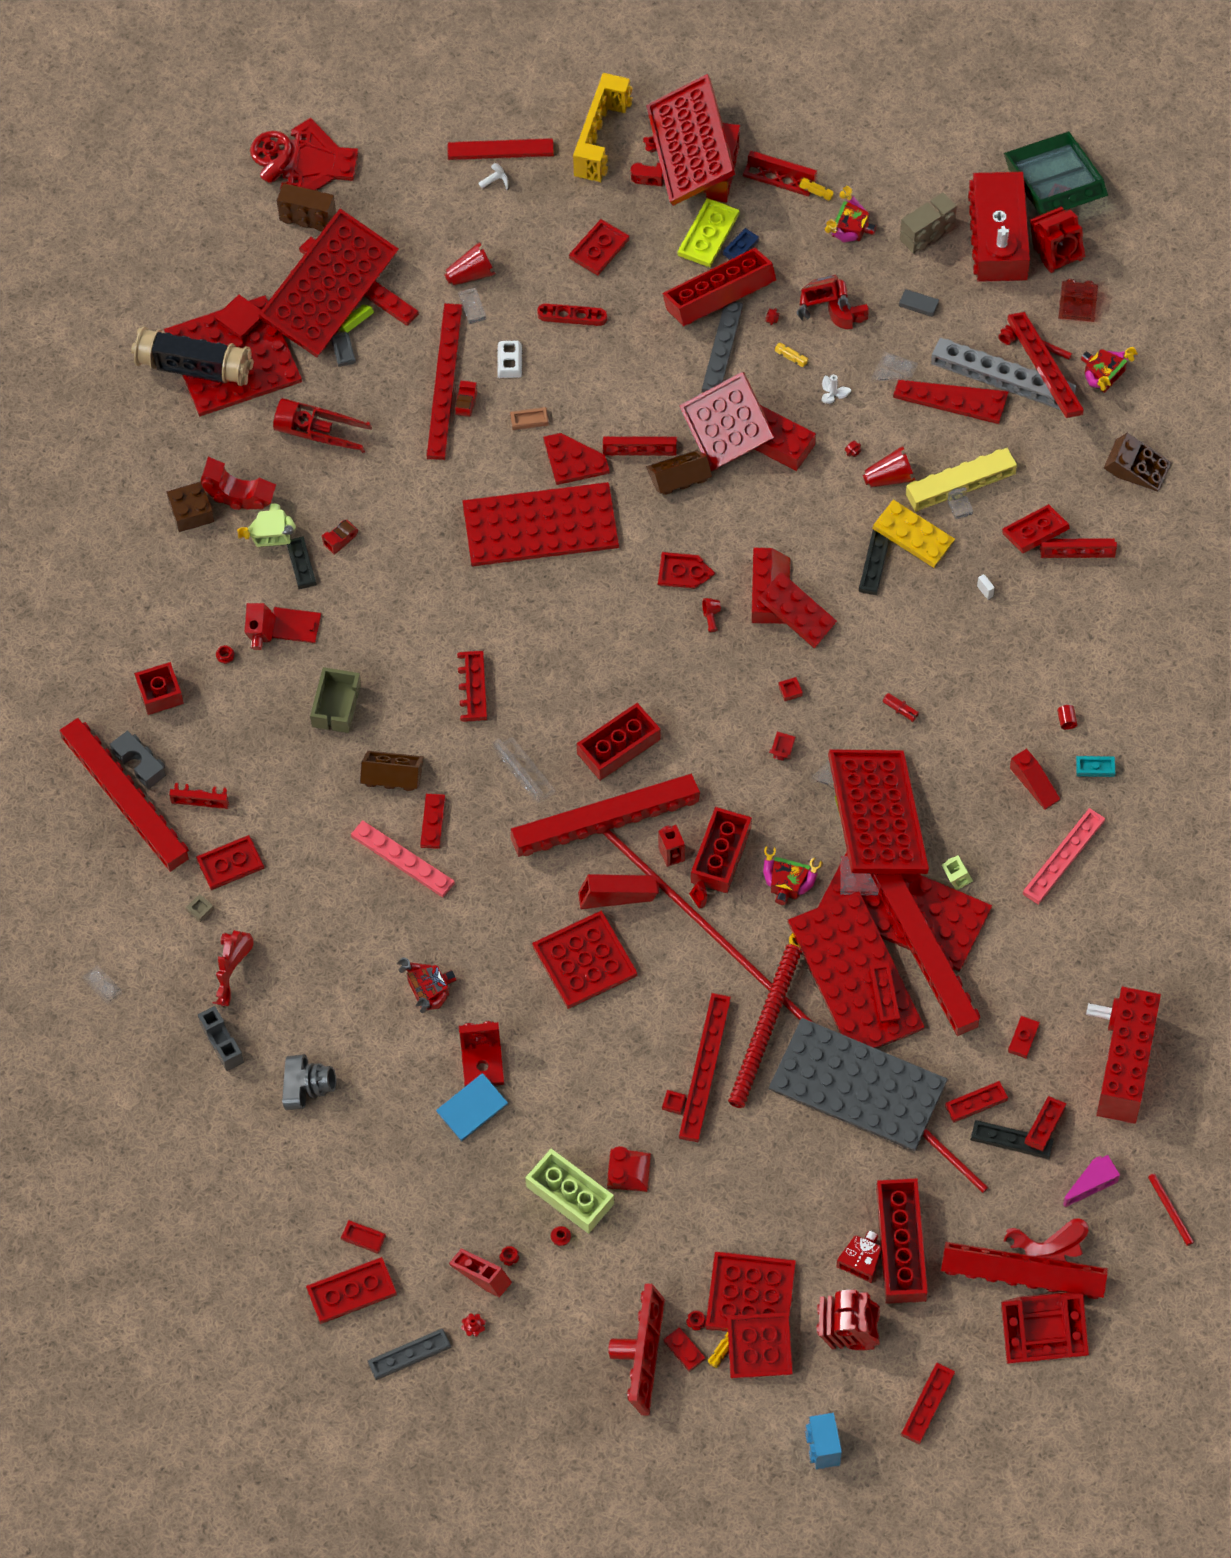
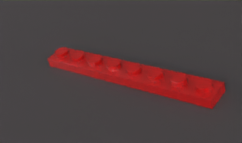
M310 237L299 247V251L305 254L316 239ZM376 281L364 296L406 326L419 315L418 310Z
M1026 313L1009 314L1007 318L1008 323L1065 418L1083 415V407Z
M711 993L679 1139L699 1142L731 1002L730 996Z

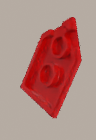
M662 552L658 585L695 589L715 575V572L704 563V560L699 555Z

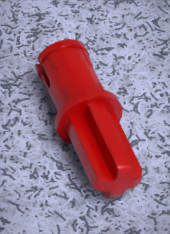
M890 693L884 696L883 703L894 709L896 714L900 713L911 720V722H914L916 718L910 713L918 717L919 711L908 706L906 701L902 702Z

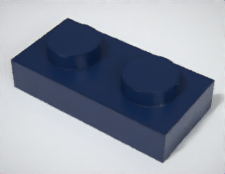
M745 228L723 250V255L731 260L751 250L759 242V237Z

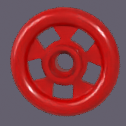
M264 132L252 142L250 147L251 157L261 166H266L271 161L270 158L276 155L284 154L289 157L292 149L291 141L282 132ZM271 138H278L277 142L271 140ZM261 142H264L262 148L258 147ZM285 145L284 150H280L279 146ZM263 153L265 157L261 158L259 155Z

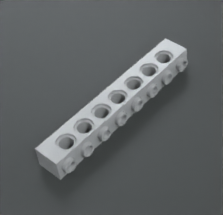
M939 339L932 353V365L1061 410L1038 371L1022 367L1017 363L1005 361L1000 357L988 355L983 351L971 349L966 345L954 343L949 339ZM1067 381V383L1069 384V386L1075 394L1076 385H1073L1072 383Z

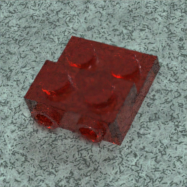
M1074 279L1062 281L1058 319L1094 322L1098 284H1094L1092 281L1078 283Z

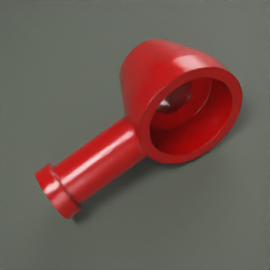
M703 598L702 610L707 618L708 632H716L718 629L715 624L714 615L721 610L720 601L712 598Z

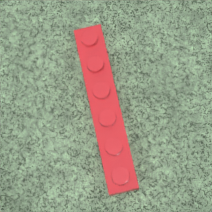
M1089 808L1023 890V895L1039 905L1102 826L1105 818Z
M363 820L351 833L353 839L442 898L455 884L453 879Z

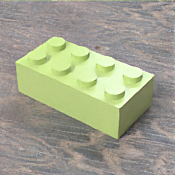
M550 1149L525 1177L528 1189L588 1234L614 1205V1195L553 1149Z

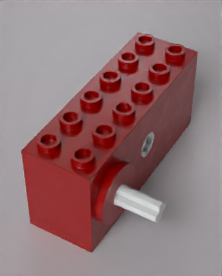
M1023 172L973 173V179L969 180L968 201H970L969 216H971L970 231H972L971 245H973L972 260H974L973 275H977V282L1027 281L1030 255Z
M1122 986L1119 998L1114 997L1112 1008L1088 1003L1086 1015L1109 1019L1108 1031H1112L1096 1116L1136 1124L1161 994Z

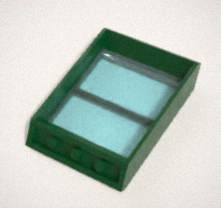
M1069 131L1004 153L1009 171L1023 172L1025 194L1040 215L1060 207L1063 210H1068L1108 196L1103 177Z

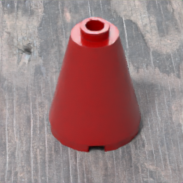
M480 242L446 269L447 273L444 275L449 284L458 285L496 275L495 271H490L493 267L484 249H479L482 246Z
M899 447L865 470L866 474H863L865 484H870V487H879L916 481L915 477H910L913 472L906 453L902 455L901 451L904 450V447Z

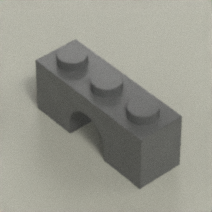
M127 730L110 743L112 753L124 765L133 759L141 761L134 768L136 778L147 789H150L166 776L163 762L160 759L156 760L153 757L152 751L147 746L144 748L141 745L140 739L135 734L132 735Z
M216 1006L197 1014L200 1026L226 1072L244 1063L242 1053L234 1038L230 1037Z

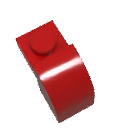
M840 298L828 301L830 318L836 326L842 329H852L854 322L861 323L868 320L869 309L867 304L854 306L851 309H848L847 305H845L843 311H841L838 305Z

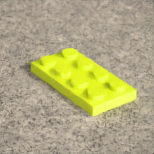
M707 198L678 250V256L710 268L739 216V210Z

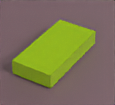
M361 305L350 314L339 330L346 333L351 331L374 313L372 307Z

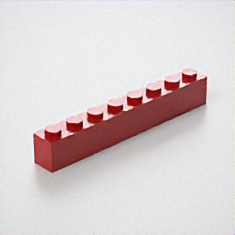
M945 1242L941 1271L948 1275L962 1274L970 1279L980 1277L985 1278L989 1282L1004 1281L1012 1286L1022 1284L1031 1289H1038V1287L1046 1288L1050 1292L1083 1293V1295H1087L1091 1299L1104 1298L1108 1268Z

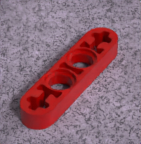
M547 303L541 304L537 308L538 318L544 322L602 326L607 322V312L602 308ZM562 311L568 313L566 317H560L558 314ZM578 313H584L586 317L580 319L577 318L576 315Z

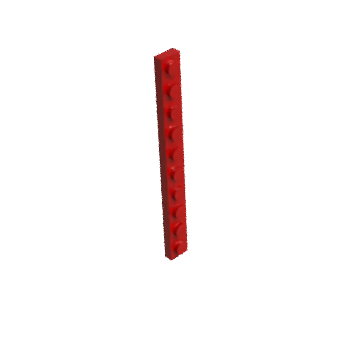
M444 303L427 459L445 460L462 304Z

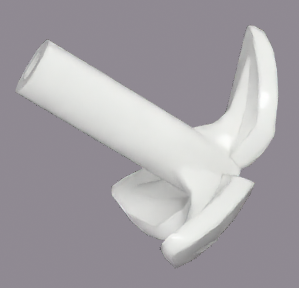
M494 163L491 168L496 172L480 181L479 185L483 189L498 178H501L507 190L508 177L498 163Z
M825 375L822 386L829 393L822 396V402L827 404L833 403L835 395L839 399L845 398L850 394L851 389L848 387L837 389L838 377L831 375L829 378Z

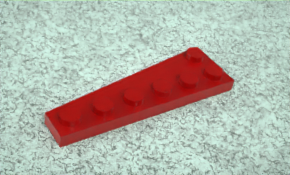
M898 380L893 398L999 424L1009 392Z

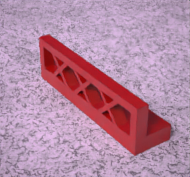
M750 150L743 177L809 197L811 192L801 189L799 184L803 178L810 180V183H816L817 170ZM751 167H754L760 172L752 174L749 173ZM774 173L776 178L769 179L765 174ZM790 178L793 182L785 184L782 179Z
M603 436V454L605 456H676L677 437Z
M1115 538L1050 539L1040 544V558H1115L1117 542H1115Z

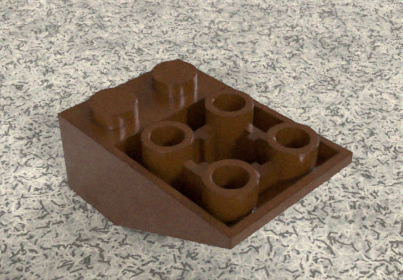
M1127 432L1115 440L1104 469L1117 478L1158 492L1171 462Z

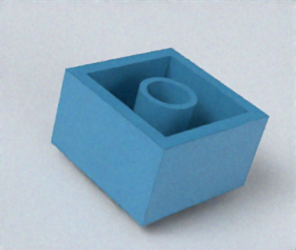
M834 1413L810 1416L809 1424H806L805 1431L807 1444L811 1443L809 1444L810 1462L815 1463L816 1469L840 1466L842 1452Z

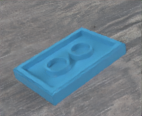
M482 1073L439 1107L436 1112L462 1142L507 1106L508 1102Z

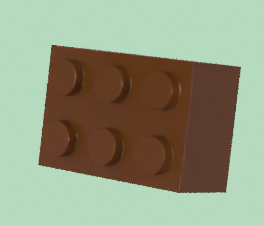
M283 183L276 200L279 220L286 224H297L303 228L310 227L322 232L336 214L333 194Z

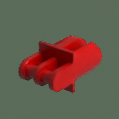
M280 154L275 160L270 158L271 161L260 172L261 178L267 183L275 182L283 173L285 174L283 169L290 163L289 157Z

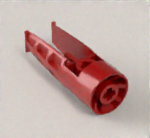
M285 398L280 399L274 415L273 430L328 445L361 450L362 453L365 452L361 444L315 432L313 429L330 433L332 429L331 422L317 419V416L371 430L372 426L369 421L365 423L320 407ZM301 409L313 411L312 417L309 412L301 411ZM305 418H307L308 422L305 421L304 424H302L301 421H304ZM299 427L300 430L307 431V433L296 431V428Z

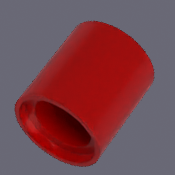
M1064 705L1057 709L1061 729H1073L1078 725L1074 706Z

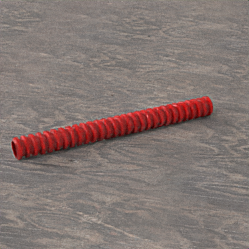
M788 944L785 947L786 950H784V955L781 957L782 961H780V966L777 968L778 972L775 973L776 977H774L771 984L772 988L769 989L770 993L767 995L768 999L765 1000L766 1004L763 1005L764 1010L761 1011L762 1015L759 1016V1021H757L758 1026L755 1027V1032H753L754 1037L751 1038L745 1059L740 1067L741 1070L738 1072L739 1076L736 1077L737 1081L734 1083L735 1087L732 1088L733 1092L730 1093L731 1098L728 1099V1102L736 1108L745 1107L744 1102H747L748 1091H751V1086L754 1083L753 1080H755V1075L758 1072L757 1069H759V1064L762 1062L761 1058H763V1053L766 1051L765 1047L768 1046L767 1042L770 1040L769 1036L772 1035L771 1031L774 1030L773 1025L776 1024L777 1014L780 1013L782 1003H784L786 992H788L787 987L790 986L792 981L791 976H794L796 965H798V960L802 954L801 948L796 945Z

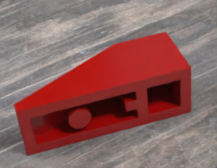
M1027 748L1011 758V771L1044 810L1060 801V797L1039 762Z
M462 1248L449 1262V1265L485 1291L499 1298L512 1283L501 1267Z

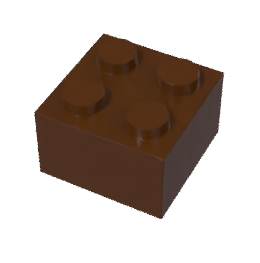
M201 481L166 491L179 532L214 522L213 512Z

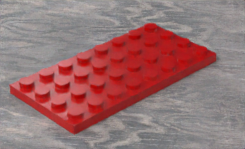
M708 74L646 105L669 201L672 206L736 175L711 78Z
M340 208L260 311L258 317L318 358L397 254L399 248Z
M609 482L462 500L471 567L619 548Z
M829 749L828 757L851 874H928L929 867L904 750Z
M846 852L818 907L859 891L882 939L910 950L874 885L870 874H851L848 854ZM900 874L903 880H907L911 895L916 896L919 903L918 908L920 911H924L929 928L932 927L934 929L935 939L938 944H942L946 959H950L954 970L960 972L992 909V905L920 874Z
M859 891L788 919L787 923L798 946L802 950L804 959L840 1034L878 1049L924 1030L925 1027ZM889 963L900 1021L880 1024L869 967Z

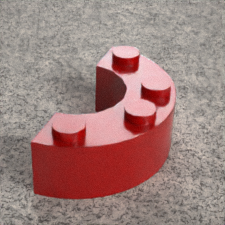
M211 457L207 458L201 476V485L213 497V500L229 505L235 510H240L241 508L252 510L264 509V507L271 503L276 484L260 477L252 481L235 478L226 471L225 463Z

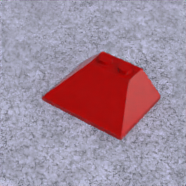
M1051 1293L1021 1296L1001 1302L1007 1364L1089 1355L1083 1293Z

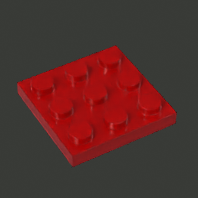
M789 1312L727 1316L731 1378L793 1375Z

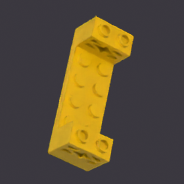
M607 73L602 74L573 154L574 176L601 182L603 176L606 177L608 172V166H606L608 155H605V147L592 144L597 142L598 134L596 133L602 128L603 120L601 119L603 116H606L607 109L626 113L627 108L631 107L633 97H630L632 86H630L629 78Z

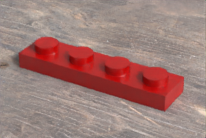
M936 1362L901 1432L902 1437L920 1445L955 1375L954 1370Z

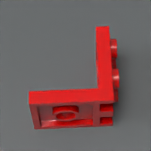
M486 1021L483 1024L466 1023L463 1026H459L464 1087L482 1073L493 1086L504 1085L499 1023ZM485 1063L488 1065V1069L480 1071L477 1069V1066Z

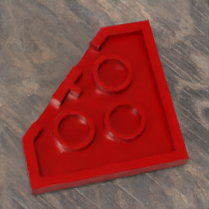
M562 433L543 437L556 485L610 474L604 454Z

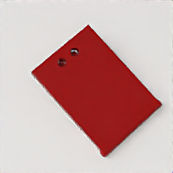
M279 607L273 608L276 620L272 638L309 643L316 642L321 613Z

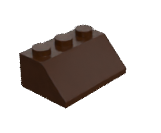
M699 450L646 466L656 491L663 495L670 494L677 488L686 489L692 483H704L708 481V478L712 477L707 456Z
M367 751L361 761L360 784H365L367 787L380 785L387 789L399 787L406 791H413L420 784L424 756Z

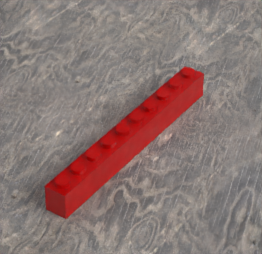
M76 718L61 728L59 731L62 740L169 872L189 860L187 853L189 849L186 844L178 841L176 832L166 826L167 822L162 815L158 816L156 814L154 805L150 801L147 803L142 790L134 787L132 778L129 775L125 776L119 762H114L110 751L107 748L103 749L100 739L90 733L91 729L86 722L82 723L79 718Z
M691 773L511 828L510 838L518 857L529 856L540 850H549L553 846L565 845L570 841L585 839L589 835L601 834L612 828H621L628 823H637L648 817H657L664 812H673L684 806H692L699 802L700 791Z
M870 874L874 885L956 1036L978 1028L979 1019H981L980 1014L971 1005V997L968 992H964L960 977L954 974L953 964L950 959H946L942 944H938L936 941L935 931L932 927L929 928L924 911H920L918 908V900L915 895H911L907 880H903L900 874Z

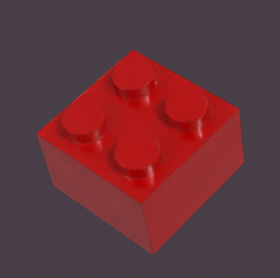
M171 662L134 673L147 715L184 704Z

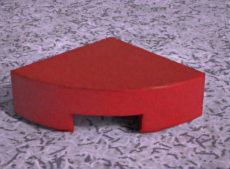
M698 881L689 895L700 909L706 905L707 891L703 881Z

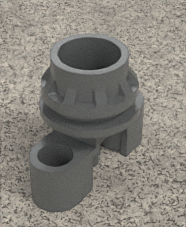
M305 1054L287 1056L285 1059L282 1098L284 1109H304L306 1093L311 1098L325 1096L328 1092H334L337 1083L334 1068L332 1066H324L321 1063L308 1064V1058Z

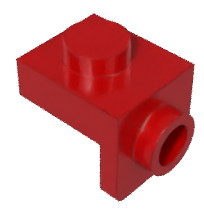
M777 731L769 753L774 754L773 758L784 761V758L790 759L796 737Z

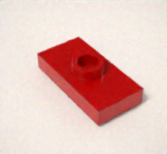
M1021 1016L1008 1052L1027 1059L1040 1022Z

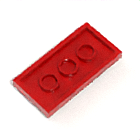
M782 572L775 577L758 597L759 601L813 648L819 644L837 622L836 619Z
M382 1257L306 1286L320 1324L397 1295Z

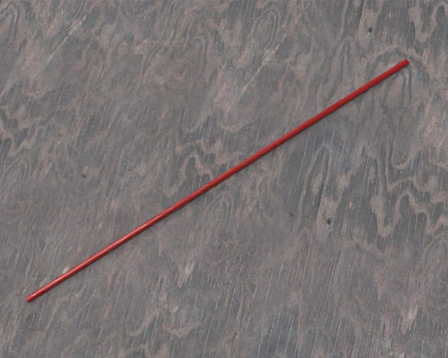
M606 830L602 833L646 875L656 876V883L659 884V888L768 991L772 988V983L613 832ZM787 997L784 998V1003L782 1004L799 1020L804 1018L813 1022ZM925 1129L923 1137L984 1193L988 1187L935 1136Z

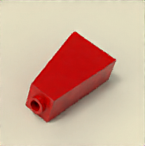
M588 874L578 891L580 909L652 902L656 895L659 894V884L656 883V876Z

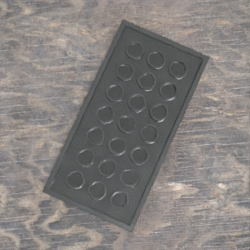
M801 1018L772 1079L769 1090L907 1149L916 1151L948 1080L938 1074Z

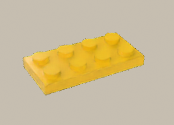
M894 499L872 527V529L935 568L955 541V538Z

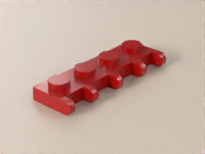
M483 651L458 652L457 658L465 659V667H459L458 673L466 674V683L459 684V690H466L467 700H460L459 703L461 707H467L468 715H461L460 721L487 720Z

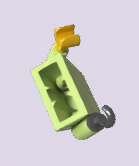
M273 503L270 504L269 511H260L257 518L248 528L241 527L237 529L238 539L242 537L249 539L251 537L257 547L290 544V534L296 530V525L291 517L285 514L284 510H280L279 504Z

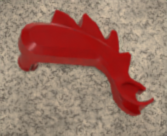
M1072 1219L1043 1243L1030 1239L1020 1229L1009 1228L1006 1231L1007 1234L1004 1237V1242H1007L1008 1238H1013L1014 1244L1010 1247L1023 1248L1026 1255L1067 1262L1065 1255L1077 1257L1083 1254L1080 1243L1087 1237L1089 1226L1083 1219Z

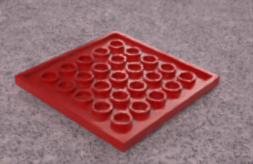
M266 295L249 300V302L262 310L268 300ZM221 310L164 329V333H171L176 336H187L197 340L203 339L208 342L223 343L228 346L233 343L236 347L244 348L248 346L251 349V359L254 360L252 370H249L246 385L239 386L237 382L232 381L221 383L182 375L199 417L302 382L283 334L263 320L242 340L215 321V316Z

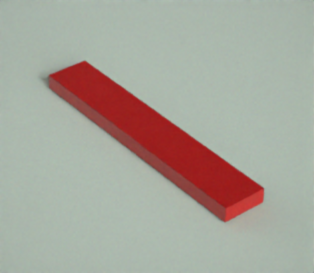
M553 138L447 142L448 160L554 156Z

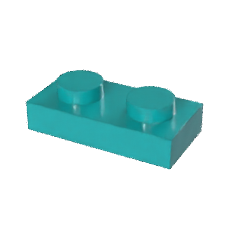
M1076 756V777H1115V756Z

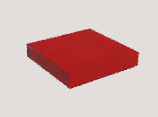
M239 294L215 316V321L242 340L262 321L258 317L261 310Z

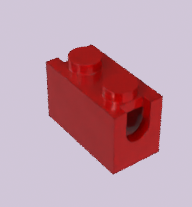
M677 825L663 827L658 831V848L666 866L669 867L685 861V843Z

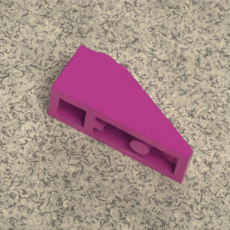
M1108 1155L1104 1157L1098 1156L1091 1161L1065 1196L1064 1207L1070 1206L1118 1183L1120 1174Z

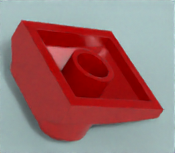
M622 1146L611 1149L607 1188L647 1192L651 1153L632 1151Z

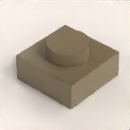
M199 894L186 907V910L201 922L214 910V907Z

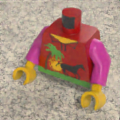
M843 187L844 191H841L839 196L842 199L846 198L847 201L843 202L836 220L830 219L826 222L825 232H832V237H836L843 243L861 241L864 233L874 235L877 225L869 223V212L866 211L854 196H851V187Z
M1129 347L1126 351L1122 352L1100 349L1095 356L1086 351L1082 355L1081 361L1086 363L1085 378L1089 386L1099 388L1105 393L1126 371L1127 360L1134 361L1133 355H1138L1136 349Z
M767 846L764 849L767 858L764 859L763 874L766 884L771 887V893L777 894L775 899L777 904L786 905L788 898L798 899L799 895H804L813 888L818 875L817 869L822 868L823 861H820L819 866L816 867L814 865L816 858L811 859L810 866L779 857L772 859L776 853V848L774 847L773 854L767 853Z

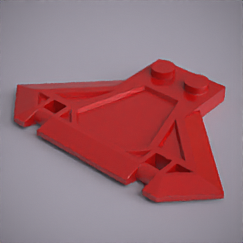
M311 117L291 129V136H294L295 140H290L292 145L289 155L290 163L284 168L285 174L283 173V178L288 179L285 184L316 191L334 179L354 180L358 149L338 147Z

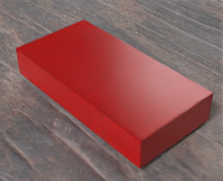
M348 1220L341 1236V1240L377 1254L386 1238L385 1233Z

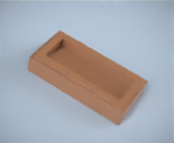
M546 407L510 412L513 430L549 426Z

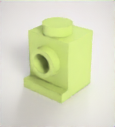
M958 855L942 864L945 873L956 890L973 882Z

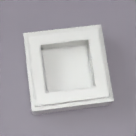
M984 574L979 576L977 587L988 600L994 595V586Z

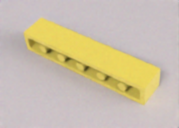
M1008 448L998 449L989 455L979 456L973 461L963 462L957 467L947 468L941 473L931 474L925 479L911 482L906 487V496L914 511L917 512L1015 475L1017 464Z

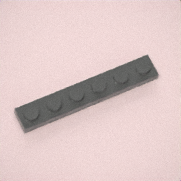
M732 302L723 307L702 392L719 385L724 380L743 303Z

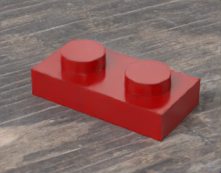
M680 1327L663 1339V1342L689 1372L705 1361L704 1355Z

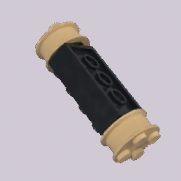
M145 326L138 328L136 343H133L131 348L136 366L144 364L149 365L151 369L156 368L160 371L221 383L232 381L237 382L239 386L247 384L249 370H252L254 360L251 359V349L248 346L239 348L233 343L228 346L223 343H212L203 339L197 340L187 336L181 337L171 333H163L160 329L151 331Z

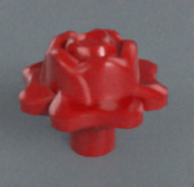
M469 1313L466 1318L462 1319L463 1325L461 1330L465 1331L467 1336H472L473 1334L474 1337H477L479 1333L485 1331L484 1325L486 1321L480 1317V1314L473 1315Z

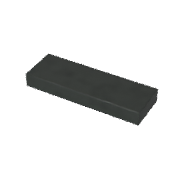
M304 536L290 539V544L286 545L298 589L316 586Z

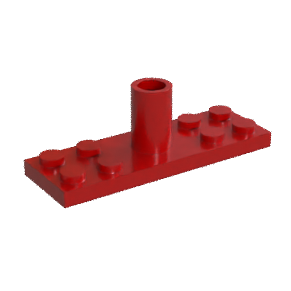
M645 1284L644 1291L641 1292L642 1307L638 1312L639 1329L637 1339H611L609 1342V1356L611 1359L634 1360L633 1368L630 1371L631 1387L627 1391V1398L641 1415L650 1414L665 1302L664 1297L653 1284Z

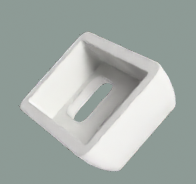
M500 341L498 343L497 376L499 378H520L522 376V344L520 341ZM504 346H515V352H504ZM504 360H515V367L505 368L503 366Z

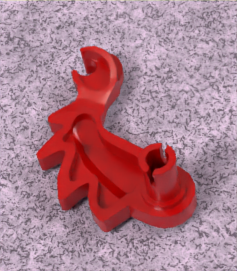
M234 930L232 934H222L223 956H218L219 971L216 973L220 982L216 997H219V999L212 1002L213 1004L221 1005L222 1007L230 1004L231 989L229 979L235 967L253 947L254 940L250 933Z

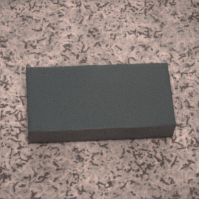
M905 289L900 299L899 307L933 317L939 304V299Z
M336 333L331 341L338 367L355 364L356 360L349 333Z

